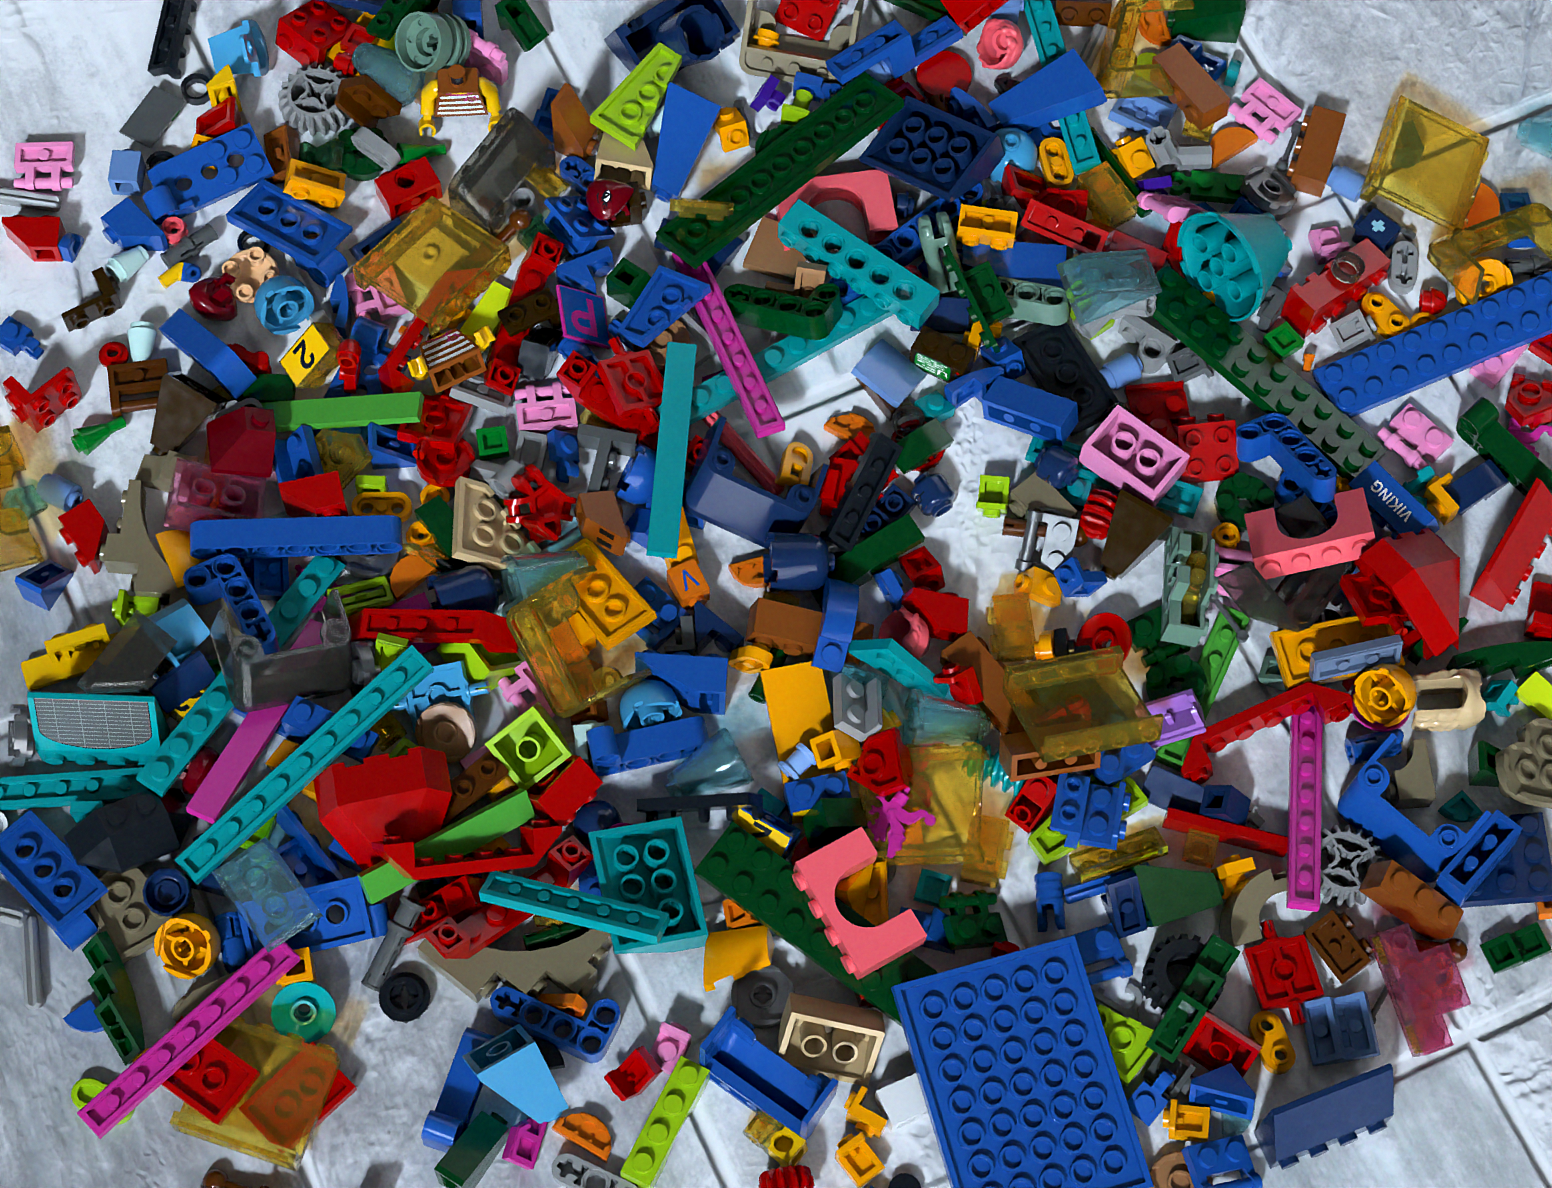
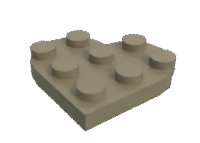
M1536 718L1517 729V742L1496 753L1498 788L1500 793L1506 798L1511 797L1523 804L1552 809V720Z
M133 868L124 873L100 870L95 874L109 891L91 905L89 910L101 932L107 930L123 964L153 948L158 928L170 918L187 912L195 913L193 895L188 906L177 915L161 916L153 913L144 903L142 890L147 878L138 868Z

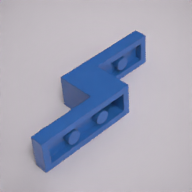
M947 15L913 36L894 19L825 63L827 70L842 85L882 60L888 66L891 76L897 79L962 39L963 32Z
M252 685L235 706L233 712L245 718L263 690ZM296 695L275 733L302 745L336 713ZM371 730L366 731L342 754L364 764L363 758L370 757L380 740L379 734Z

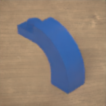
M827 578L819 606L822 608V618L811 666L842 673L856 622L859 603L858 585Z

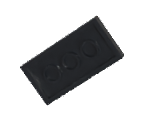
M1067 322L1058 326L1044 324L1012 340L1022 350L1025 367L1040 389L1077 402L1078 423L1070 436L1076 435L1104 421L1117 405L1123 407Z

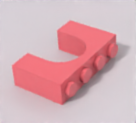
M875 168L852 173L840 172L827 176L816 175L775 207L777 220L780 221L798 199L812 208L829 200L848 202L855 206L863 217L869 245L880 243L898 229L888 174ZM808 233V234H805L804 236H806V237H813V234ZM783 244L784 251L790 250V248Z
M1363 487L1336 493L1334 500L1338 517L1335 524L1323 534L1311 538L1297 539L1281 533L1274 508L1244 514L1258 581L1359 559L1360 555L1376 543Z
M862 826L795 862L794 874H792L793 881L799 891L805 890L811 900L808 902L812 914L816 919L821 917L826 926L824 932L828 941L833 947L837 945L843 956L840 959L848 974L853 973L857 980L924 944L927 937L911 908L875 927L854 925L847 921L839 912L835 902V889L838 884L846 877L874 863L878 855Z

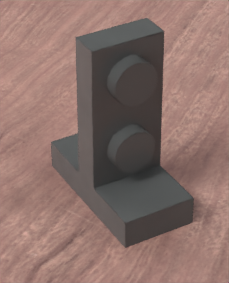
M579 424L577 432L578 447L597 450L587 493L609 491L610 478H607L608 470H614L617 454L636 458L637 451L635 449L638 446V434Z

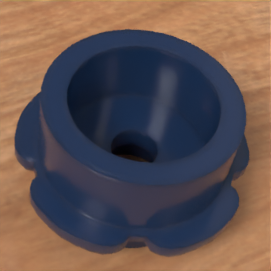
M908 191L896 194L894 203L896 216H902L905 219L907 214L913 213L914 197H909Z

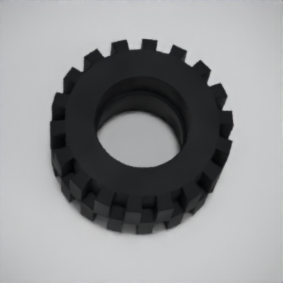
M1180 934L1178 939L1174 935L1167 937L1165 943L1163 941L1159 942L1155 949L1152 950L1142 972L1144 975L1141 979L1142 986L1146 987L1144 996L1146 999H1152L1150 1006L1154 1010L1158 1007L1162 1009L1160 1015L1164 1013L1177 991V988L1169 981L1166 969L1174 964H1184L1190 967L1193 965L1205 946L1199 942L1201 937L1194 935L1192 939H1188V934ZM1227 975L1224 977V982L1222 983L1221 987L1219 988V990L1213 997L1212 1001L1208 1005V1010H1211L1213 1006L1216 1004L1217 1000L1219 999L1224 989L1223 986L1226 983Z

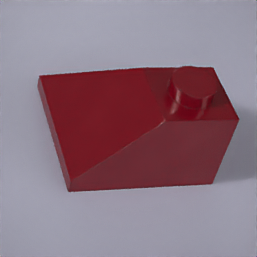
M244 406L207 423L206 429L212 473L271 477L276 439L274 409Z

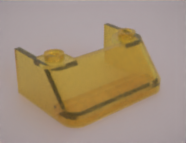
M1193 0L1118 1L1110 15L1095 76L1102 86L1107 99L1173 96L1174 89L1161 64L1136 65L1137 56L1133 51L1141 13L1194 9L1195 4Z
M1531 203L1433 240L1429 244L1427 258L1471 305L1477 304L1485 269L1477 262L1474 256L1527 236L1552 260V211L1541 203Z
M595 565L571 570L513 606L508 611L506 617L507 626L551 710L562 718L576 715L603 702L652 674L648 668L623 677L620 671L613 666L601 667L595 671L572 629L567 617L574 614L580 606V596L574 584L597 571Z

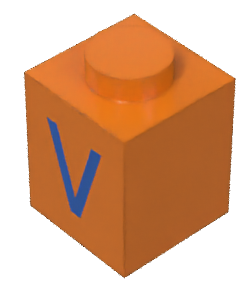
M694 558L667 570V583L676 601L682 608L694 610V604L697 601L705 605L710 600V587Z

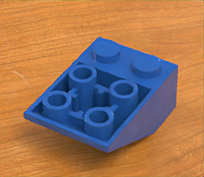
M656 650L635 652L636 680L648 679L666 683L675 692L680 705L693 713L725 715L728 658H722V656L712 653L705 654L704 656H691L687 652H675L673 654H660Z

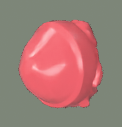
M988 19L982 29V34L976 47L977 52L980 54L978 59L982 62L983 68L1004 70L1014 66L1024 49V41L1019 27L1010 20Z
M902 607L898 611H893L882 622L878 639L892 638L917 660L929 651L930 634L928 626L919 617L918 613L913 614L907 611L905 607Z

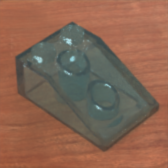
M1146 249L1083 253L1056 265L1069 303L1080 326L1162 292Z
M266 837L212 872L226 898L268 953L323 916L281 855Z

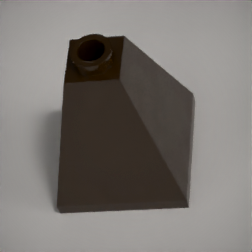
M180 371L165 373L161 381L150 444L154 445L152 450L160 456L168 455L169 450L179 452L206 427L208 422L212 421L215 414L225 409L229 400Z
M1121 489L1100 561V567L1102 568L1100 571H1104L1105 576L1115 581L1117 577L1122 579L1167 539L1172 526H1174V519Z

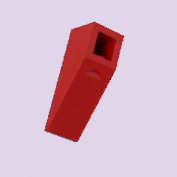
M464 875L419 900L418 902L424 904L427 908L425 912L420 913L413 927V936L406 938L402 946L425 938L424 936L427 931L448 917H451L459 924L489 904L480 901L479 891L485 880Z

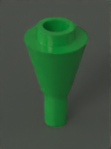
M397 143L395 149L401 157V161L396 165L400 167L411 160H418L424 156L429 159V157L446 155L444 143L431 146Z
M119 416L105 424L100 423L73 429L74 436L71 437V441L79 453L83 451L88 456L110 437V434L126 427V422L122 416Z

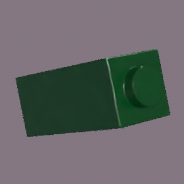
M1175 0L1172 11H1167L1166 25L1171 28V39H1175L1178 34H1181L1196 41L1237 43L1246 12V0Z
M1146 865L1126 867L1127 872L1133 870L1138 877L1147 927H1156L1224 904L1222 899L1224 895L1223 885L1219 878H1215L1214 873Z
M481 1111L434 1168L439 1184L445 1188H475L507 1142L510 1132L507 1127L508 1122L495 1112L488 1115Z

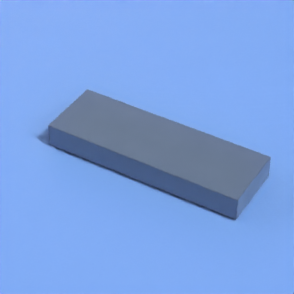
M1397 634L1311 653L1309 676L1312 682L1365 671L1381 663H1400L1403 641L1400 635Z

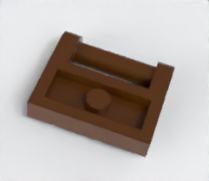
M166 358L107 366L113 417L123 416V413L156 409L158 397L121 402V396L159 391L163 375L169 372Z

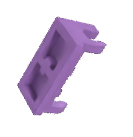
M1192 688L1134 706V713L1140 723L1137 725L1138 730L1152 748L1207 732L1203 709Z

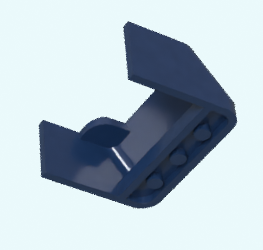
M721 416L706 432L683 494V507L691 515L769 550L770 543H764L767 532H800L817 502L829 465L823 463L810 475L808 486L805 484L794 485L788 490L785 499L732 475L735 467V457L729 449L718 444L727 420L726 417Z

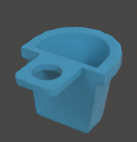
M252 19L241 21L242 26L208 38L216 74L228 64L232 74L253 73L254 77H260L268 73L269 56L267 45L261 28L256 21Z
M184 598L147 618L144 615L137 618L138 623L170 664L176 668L211 634L210 630Z

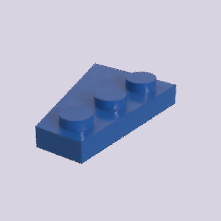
M659 265L618 328L617 335L622 340L644 348L711 292L710 284Z

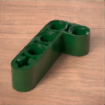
M824 283L817 286L809 298L745 284L730 285L723 292L736 323L809 340L826 338L843 315L840 289L833 283Z
M1480 397L1459 417L1456 425L1458 435L1485 461L1491 459L1509 483L1525 497L1536 478L1542 480L1552 494V471L1498 422L1499 412L1488 399Z

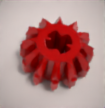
M1093 489L1090 492L1079 520V526L1083 528L1085 536L1099 540L1107 537L1118 496L1103 489Z
M790 1165L764 1171L759 1177L758 1185L759 1188H814L815 1186L811 1170L805 1165Z

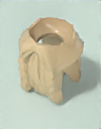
M1464 668L1459 670L1442 669L1438 672L1412 676L1416 685L1417 696L1454 693L1458 697L1460 708L1416 711L1413 723L1411 724L1413 730L1421 732H1450L1453 729L1465 731L1485 718L1486 702L1481 697L1479 687L1483 682L1478 671Z

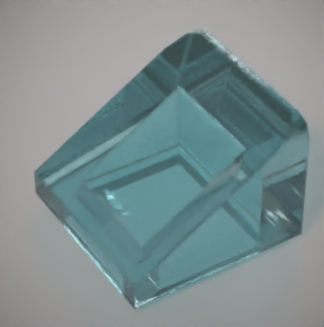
M33 484L7 491L2 502L3 508L16 526L25 523L48 508L46 502L37 494Z

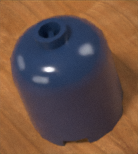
M692 5L670 15L659 24L656 29L655 44L657 45L660 42L681 55L682 64L680 67H687L711 60L719 55L721 40L725 39L724 27L716 13L712 14L704 8V5Z
M766 533L764 543H770L769 554H763L764 583H769L766 589L767 592L809 591L819 589L825 584L829 571H834L835 556L834 553H829L828 546L821 536L812 533Z
M477 564L468 565L427 576L428 591L434 589L436 601L431 603L432 609L483 610L496 614L499 607V596L503 595V589L499 578L493 579L491 573L485 567Z

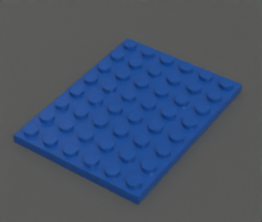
M1075 935L891 987L951 1188L1154 1187Z

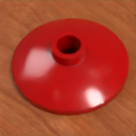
M1107 612L1094 615L1084 623L1078 633L1076 646L1090 645L1092 671H1111L1121 665L1130 652L1132 645L1130 627L1123 618L1116 614ZM1111 641L1109 648L1106 649V644Z

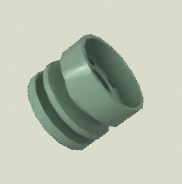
M417 11L409 13L404 17L396 29V54L400 62L408 70L437 73V70L448 69L454 64L464 66L470 56L472 44L470 31L466 23L457 15Z

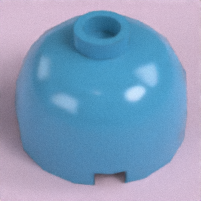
M1007 127L995 131L994 133L998 134L1005 156L989 178L996 183L997 180L1002 182L1004 167L1008 164L1033 174L1037 165L1038 155L1034 140L1026 132L1018 128Z
M277 275L267 279L257 289L254 297V311L264 328H267L275 335H286L300 329L301 327L297 324L303 322L305 318L308 321L310 319L309 314L313 313L315 307L314 297L300 280L287 275Z
M638 680L621 696L619 717L624 731L625 729L631 731L681 719L682 709L673 689L662 681Z

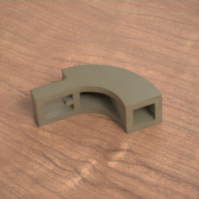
M1271 869L1244 879L1233 889L1221 912L1219 935L1222 940L1233 947H1237L1262 939L1259 927L1260 911L1264 903L1271 896L1287 891V871L1272 875Z

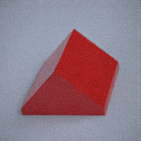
M1208 1010L1182 1050V1053L1209 1071L1232 1063L1239 1074L1244 1077L1263 1045Z

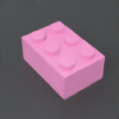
M1117 405L1082 445L1078 462L1117 490L1121 491L1123 489L1155 507L1185 472L1190 455Z

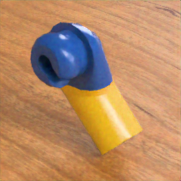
M179 262L157 278L162 286L167 289L177 281L190 283L199 281L202 271L198 265Z

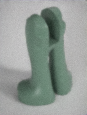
M937 212L936 222L939 234L933 235L928 215L918 218V232L928 269L927 283L938 289L940 294L957 291L954 282L958 281V278L954 271L950 273L947 271L949 277L947 284L938 249L942 248L945 256L943 247L948 245L961 272L964 273L958 256L954 231L949 216L946 212Z

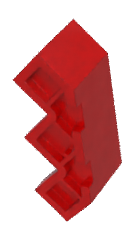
M1429 528L1421 529L1419 535L1411 531L1399 534L1396 540H1393L1390 536L1383 537L1359 556L1360 571L1366 577H1370L1374 573L1389 587L1423 640V658L1426 661L1432 656L1436 657L1444 653L1451 644L1458 650L1460 557Z
M418 746L407 749V755L390 758L389 753L363 758L364 764L346 767L344 762L332 764L313 780L319 821L363 871L384 860L372 849V842L383 841V835L402 834V839L413 841L415 844L441 830L452 796L445 752Z

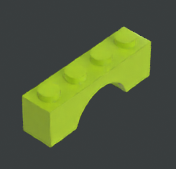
M680 1056L620 1171L621 1178L633 1183L637 1188L655 1187L683 1124L692 1110L695 1109L710 1080L709 1069Z

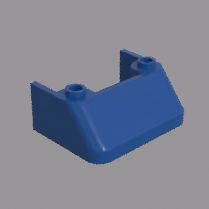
M1391 733L1360 769L1341 795L1337 805L1338 812L1356 830L1362 829V835L1365 838L1373 836L1372 843L1375 846H1380L1381 851L1423 882L1432 883L1438 879L1440 873L1492 814L1486 810L1467 833L1453 824H1444L1439 826L1431 836H1428L1381 797V794L1389 785L1390 776L1387 769L1379 762L1396 744L1397 736Z
M730 1005L700 1045L699 1065L710 1070V1080L777 1129L782 1130L786 1126L807 1141L835 1097L838 1081L834 1078L830 1080L821 1073H818L817 1076L813 1074L806 1076L758 1042L753 1032L755 1027L743 1017L737 1019L736 1008Z

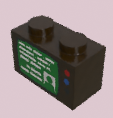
M924 325L911 346L909 360L922 371L950 383L970 373L974 365L976 349Z

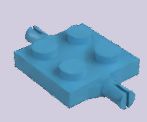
M464 660L433 666L434 671L397 704L399 705L394 706L389 713L406 709L411 717L414 733L416 722L422 712L432 704L442 701L458 703L465 707L475 719L472 704L473 696L490 694V688L478 690V688L490 686L489 682L486 680L471 684L467 678Z

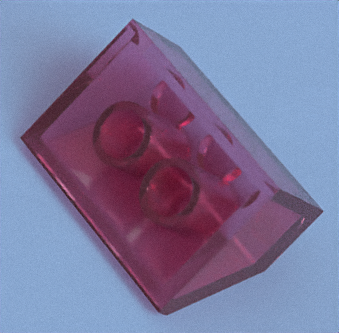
M177 458L166 502L163 526L190 532V524L199 520L260 519L263 515L266 478L212 473L210 465Z

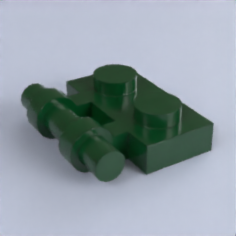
M1162 605L1126 621L1131 630V647L1134 652L1137 653L1145 648L1148 651V654L1141 657V662L1145 668L1158 664L1177 653H1187L1191 650L1190 647H1192L1176 643H1170L1164 647L1158 646L1157 643L1160 642ZM1181 620V624L1189 625L1188 621Z
M975 890L971 894H964L961 891H956L939 898L940 907L949 908L951 916H947L942 920L950 950L993 947L994 942L1008 941L1000 912L989 913L988 905H995L997 903L996 893ZM972 906L974 914H966L965 907Z

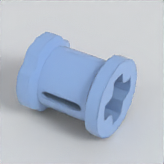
M800 742L796 745L797 749L785 761H780L777 764L792 782L800 780L799 777L811 765H816L814 754Z

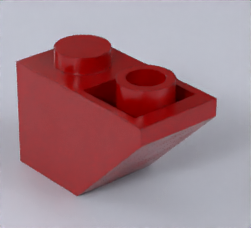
M23 215L2 217L1 222L7 236L34 262H63L58 244L66 234L60 217L43 215L41 217H26Z
M87 499L58 517L62 526L58 531L67 545L73 543L78 550L74 552V555L83 568L89 566L95 575L100 572L102 561H100L101 544H106L107 533L110 532L103 517L91 500Z
M925 586L912 587L901 598V604L907 611L913 614L918 613L919 617L926 622L930 638L954 642L967 633L969 599L959 597L958 594L952 592H934Z
M1059 774L1028 779L1005 813V816L1028 834L1031 833L1054 805Z

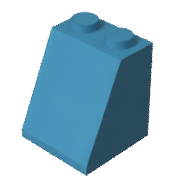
M520 1024L462 1056L465 1063L482 1083L539 1124L557 1119L561 1116L562 1111L569 1108L536 1042Z

